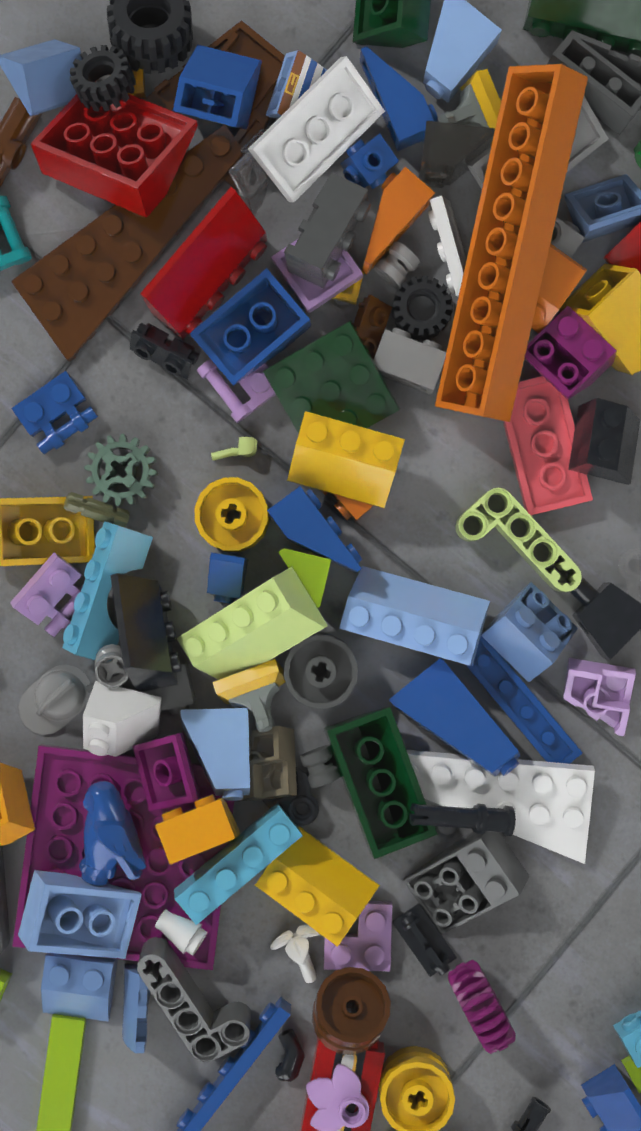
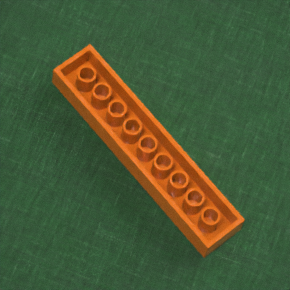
M563 64L509 66L435 407L506 422L511 420L588 80L587 76Z

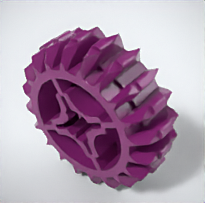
M474 960L466 963L463 962L448 972V980L452 990L485 1051L490 1054L497 1051L500 1052L515 1042L516 1033L478 962Z

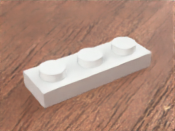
M439 196L430 200L432 210L428 212L433 229L438 230L441 242L437 243V248L443 262L447 261L450 274L446 275L449 290L452 294L455 293L459 297L466 265V256L451 202L444 196Z

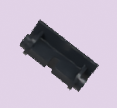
M140 323L137 330H133L131 333L130 350L134 351L138 357L144 360H151L159 364L168 373L175 376L179 375L188 380L191 364L195 365L200 356V353L195 351L196 348L176 337L168 346L165 344L169 338L168 333L150 323H147V325Z
M417 903L392 921L430 977L435 973L441 976L449 971L450 966L448 964L457 959V957L420 903Z

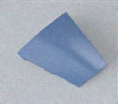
M124 964L122 1037L124 1043L134 1053H144L147 1043V1011L150 991L139 976L137 964Z

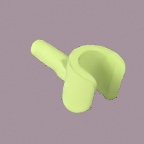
M239 437L238 448L212 452V460L231 456L253 457L257 452V439L253 437Z

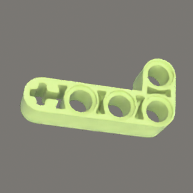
M503 488L491 489L483 494L457 519L455 525L456 533L461 539L469 542L479 540L495 527L553 590L569 592L580 585L582 575L578 566L507 490ZM491 495H498L503 499L504 508L500 513L490 510L488 499ZM467 517H473L480 523V530L476 535H469L465 532L463 524ZM520 519L525 523L527 530L523 537H516L512 533L511 523L513 520ZM539 543L544 544L549 551L548 558L544 562H540L534 557V548ZM554 564L559 571H569L570 574L567 576L569 583H559L558 580L561 576L555 568L548 569V571L545 568Z

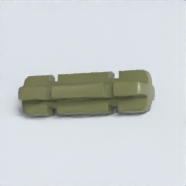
M70 492L64 502L65 510L73 513L81 512L82 516L103 523L106 521L126 527L130 513L128 510L119 507L113 509V505L89 497L83 499V495Z

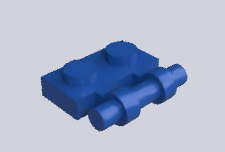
M64 371L11 408L30 436L34 437L42 430L44 431L46 438L36 444L43 454H46L53 448L57 450L65 444L64 440L77 431L82 433L89 428L88 424L98 417L91 406L81 413L78 411L76 406L87 399L67 371ZM67 413L71 420L56 430L52 423Z

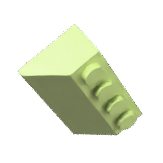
M290 567L182 634L177 640L195 668L220 680L268 662L328 625L296 572Z

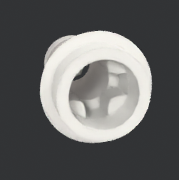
M164 910L155 924V928L160 930L183 954L187 952L192 956L196 953L207 935V931L201 928L202 924L196 925L192 920L173 914L168 910Z

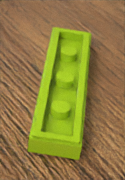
M52 1015L36 1131L72 1130L87 1020L85 1018Z

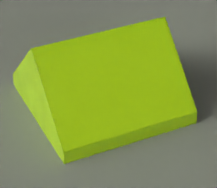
M285 548L280 550L279 554L288 569L290 567L294 569L318 609L321 606L331 559Z

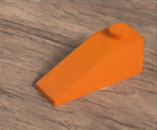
M406 166L398 175L394 172L391 173L381 186L383 193L362 267V272L366 275L383 258L393 243L397 242L431 205L430 200L435 195V192Z

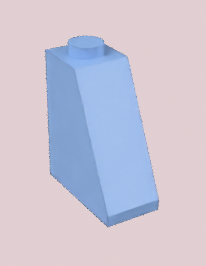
M444 0L423 80L426 90L436 99L442 98L447 103L450 102L460 87L497 45L502 29L466 0Z
M248 708L181 710L182 727L215 795L223 796L226 801L242 800L243 795H250Z

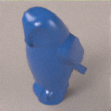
M98 781L87 789L83 801V806L88 810L84 826L85 857L79 864L82 873L81 877L91 885H105L109 879L115 876L116 865L119 863L128 879L135 880L141 877L142 869L146 868V863L132 816L125 808L122 797L114 784L108 781Z

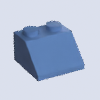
M47 953L41 984L43 1013L109 1022L118 959Z

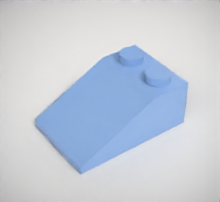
M34 870L18 936L29 952L125 959L142 894L138 891L110 884L101 886L91 885L85 882L82 877L67 873Z

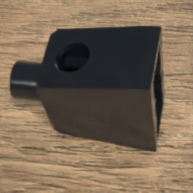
M583 578L580 585L573 591H570L582 604L572 616L603 658L611 660L641 629V603L610 582L603 583L596 590Z

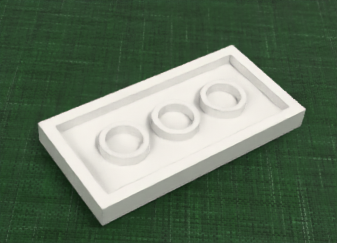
M340 57L248 150L287 201L295 202L385 110L348 57Z

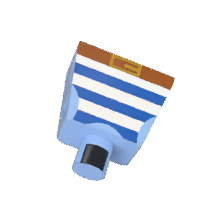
M299 50L286 53L266 116L279 119L327 69Z

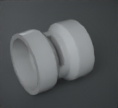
M394 242L388 250L389 255L385 259H380L375 265L374 270L385 282L399 289L405 282L407 273L414 271L420 264V261L405 245Z
M106 645L99 649L96 654L95 675L97 680L106 687L114 688L121 686L128 679V675L123 667L121 646Z

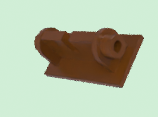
M369 294L368 297H364L363 302H359V309L353 325L357 328L359 336L374 360L392 307Z

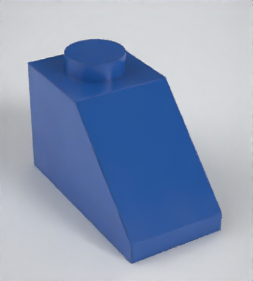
M211 552L207 593L215 594L214 601L231 604L234 602V598L242 597L248 559Z

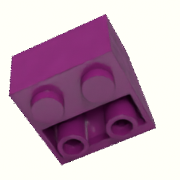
M567 306L528 343L524 359L566 399H569L593 384L614 363L617 350L575 311Z

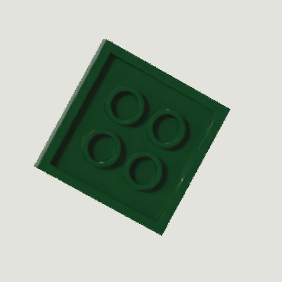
M351 320L263 371L298 434L305 411L368 428L400 410L399 405Z

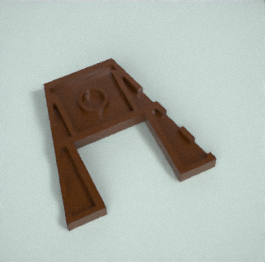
M242 20L208 46L262 61L248 129L241 128L234 136L244 150L245 156L224 180L236 191L239 189L253 158L248 148L265 132L271 118L266 116L285 58L284 54ZM183 69L168 81L165 79L154 88V92L143 100L173 111L179 77Z

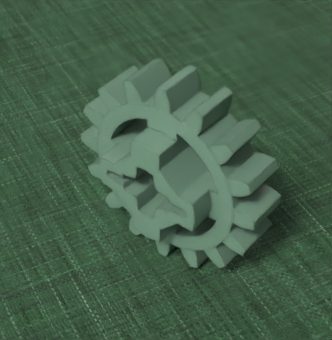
M125 434L120 435L119 442H116L109 435L107 436L108 444L106 446L99 442L96 443V447L99 450L97 454L90 452L87 454L93 460L92 465L84 466L85 470L92 472V476L86 479V483L96 484L92 493L96 496L104 493L103 502L107 504L112 498H115V505L118 507H122L124 499H127L130 505H135L136 495L145 499L147 496L143 491L144 488L154 489L155 487L149 481L150 476L158 475L156 470L150 469V465L157 462L156 458L146 457L150 448L145 445L139 449L140 440L136 437L128 443ZM128 449L132 452H129L126 456H117L113 451ZM104 460L106 463L105 474L100 476V466ZM142 462L143 473L139 482L136 478L137 468ZM119 463L123 466L128 464L125 468L127 475L124 478L119 475L115 476L118 472L115 467ZM117 485H125L129 488V491L120 493L113 492L110 489L115 488Z

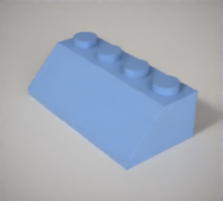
M365 566L361 567L362 569L348 595L339 629L473 666L490 605L489 600Z

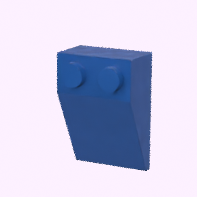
M266 268L189 334L234 386L292 344L311 327V321Z

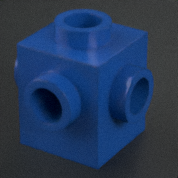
M379 133L366 143L360 139L345 151L348 157L340 165L344 169L343 174L347 180L364 188L370 186L373 190L388 178L385 172L397 164L399 160Z

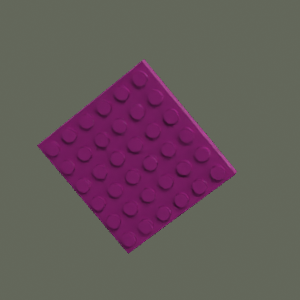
M39 745L30 807L35 830L28 833L26 838L12 946L26 948L18 933L34 870L82 876L79 864L85 857L84 826L88 810L83 806L84 797L87 789L92 784L98 781H108L117 788L125 808L132 816L146 863V868L142 869L141 877L135 880L128 879L118 863L115 876L109 879L107 883L138 891L142 894L126 958L121 960L139 961L144 943L150 938L158 937L165 939L171 945L184 967L213 970L221 905L200 922L202 924L201 928L207 931V935L193 956L187 952L183 954L160 930L155 928V924L164 910L191 920L174 899V889L228 845L229 841L170 865L155 825L163 822L162 814L179 807H181L183 813L195 809L194 802L150 811L135 756L123 754L116 757L110 755L98 756L89 750ZM192 763L201 796L199 799L212 794L215 800L223 798V796L215 795L201 764ZM226 801L233 815L234 801Z

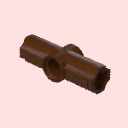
M17 97L14 98L0 122V187L10 169H16L22 162L26 152V141L42 115L40 113L30 116L20 98Z

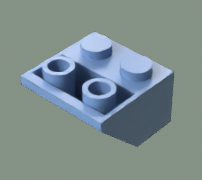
M530 582L493 619L481 636L530 682L556 661L578 628L542 591Z

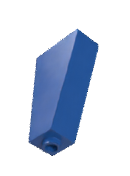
M439 658L389 699L398 711L494 777L499 773L505 776L519 765V762L516 760L521 756L518 749L442 658Z

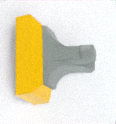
M488 69L476 71L460 87V101L456 110L440 114V125L435 128L439 138L458 131H470L482 139L485 148L492 146L501 100Z
M276 659L213 682L216 695L225 704H231L233 707L248 708V711L256 719V727L259 732H268L275 726L271 712V702L274 695L280 690L279 687L285 683L284 670Z

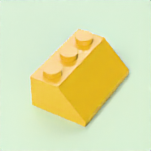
M305 411L287 481L385 508L405 439Z
M298 826L303 836L267 866L255 886L338 947L380 885Z

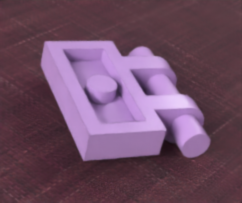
M54 552L10 604L37 625L46 616L50 617L52 620L44 629L51 636L55 637L62 628L66 629L71 623V618L75 611L74 601L83 587L82 585L79 588L75 583L82 574ZM68 593L72 597L59 610L55 607L56 604Z

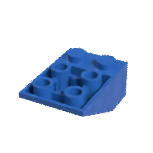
M299 486L267 510L289 541L324 558L331 559L332 562L355 573L362 569L358 564L363 560L351 543L345 547L338 537L342 534L341 529L331 516L324 519L319 512L322 504L311 489L304 492L301 486Z

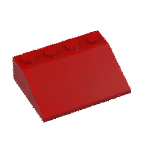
M76 94L31 142V147L41 173L147 218L167 195L198 127L197 120L128 94L129 99L126 102L122 99L119 101L121 106L115 108L114 104L110 105V111L104 112L102 106L99 112L93 111L92 106L90 109L86 108Z
M230 187L140 293L153 316L182 340L187 335L191 336L189 333L203 322L201 318L209 309L214 311L225 298L223 292L230 284L235 286L240 282L246 273L244 268L250 260H258L267 248L265 244L267 242L266 231L235 189Z

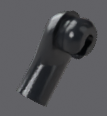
M288 1029L278 1036L286 1055L283 1062L276 1066L275 1074L278 1080L283 1082H291L298 1077L305 1058L304 1051L294 1030Z

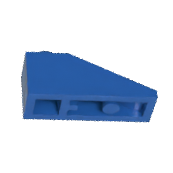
M367 46L361 48L360 64L374 96L385 110L382 116L396 150L400 151L433 137L436 124L438 123V116L432 104L427 105L424 95Z

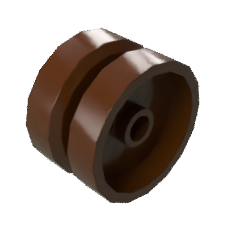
M346 967L336 970L323 981L316 995L312 1010V1023L315 1033L325 1047L338 1054L355 1055L367 1051L378 1041L390 1017L391 1001L386 986L376 975L363 968ZM346 1008H351V1013Z

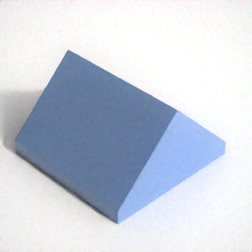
M54 39L0 55V66L30 116L65 106L77 94L70 81V68H75L73 64L75 59L81 61L82 58L80 56V47Z
M627 174L565 194V201L572 222L579 228L580 234L585 237L582 243L635 226L641 222V190Z

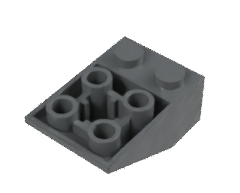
M485 831L483 835L471 832L411 873L403 881L442 935L519 896L530 876L499 832Z

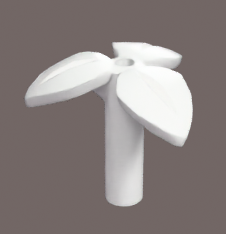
M301 925L294 934L292 931L287 930L279 935L270 945V949L276 950L286 945L285 951L290 959L299 965L304 981L312 983L317 979V974L308 953L309 941L307 938L317 936L320 933L309 925Z

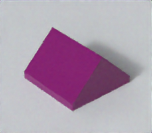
M184 732L133 746L150 811L199 800L201 796Z

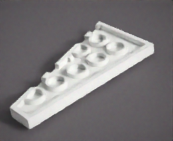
M406 750L425 799L448 807L473 808L474 805L485 804L487 808L503 809L505 805L512 806L516 818L513 835L585 864L595 775L594 766L516 759L519 765L505 776L499 773L494 777L462 754Z

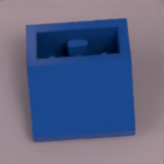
M197 44L179 77L173 111L236 128L248 129L262 61Z

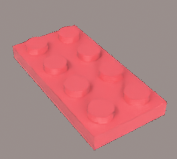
M543 376L520 381L510 422L503 421L525 510L532 516L592 501L593 497L587 474L568 470L575 431L568 399Z

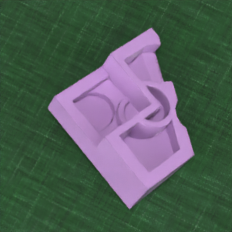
M569 658L563 699L575 707L584 708L590 717L596 721L601 719L614 728V733L624 736L630 713V699L636 671L634 668Z

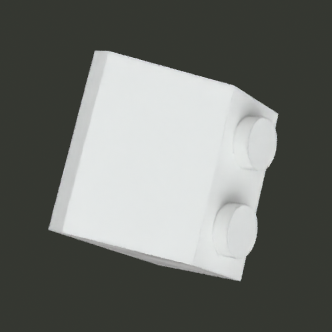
M95 681L83 713V749L89 750L98 756L110 755L116 757L133 749L134 745L145 743L157 737L162 697L122 687H106L100 682Z

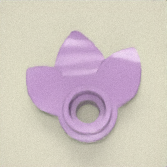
M337 1064L332 1079L317 1078L306 1084L309 1099L318 1108L310 1122V1125L319 1131H337L343 1126L356 1128L367 1120L369 1116L368 1101L360 1094L361 1082L359 1077L349 1067ZM349 1104H355L358 1106V1110L355 1113H349L346 1107Z

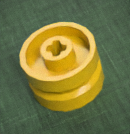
M225 477L210 483L200 493L194 507L195 524L200 535L211 546L226 552H243L254 547L265 536L270 523V515L267 511L269 507L262 492L251 482L238 477ZM231 510H236L239 512L240 517L230 522L227 514Z
M410 1046L397 1050L383 1064L379 1083V1096L383 1115L391 1127L397 1131H438L443 1128L453 1114L455 1095L448 1067L441 1057L428 1048Z

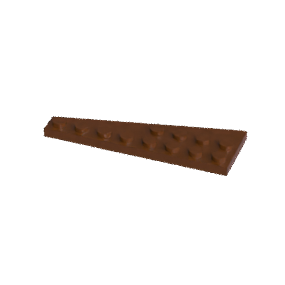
M225 124L185 153L167 195L147 218L114 205L11 281L67 361L71 362L77 357L76 354L84 344L93 338L97 333L96 330L118 308L117 305L130 289H134L164 253L163 250L171 240L180 234L187 221L196 211L201 209L207 197L219 183L221 184L245 156L244 150Z

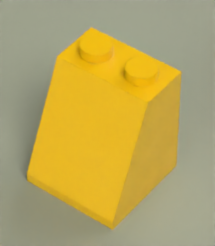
M603 264L564 302L559 312L561 313L567 306L575 311L617 350L614 363L611 366L616 371L633 375L641 371V274L635 268Z

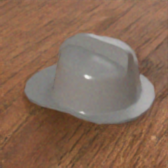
M71 665L55 666L43 674L21 696L18 708L19 716L24 726L33 733L47 735L57 732L68 724L86 707L91 693L87 692L86 686L90 684V681L86 674L78 667Z

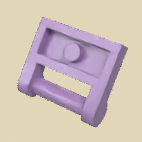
M211 359L204 362L197 369L202 379L207 378L232 411L231 417L236 423L245 419L276 395L263 373L268 368L266 363L238 382L250 397V400L245 404H242L217 371L219 368Z

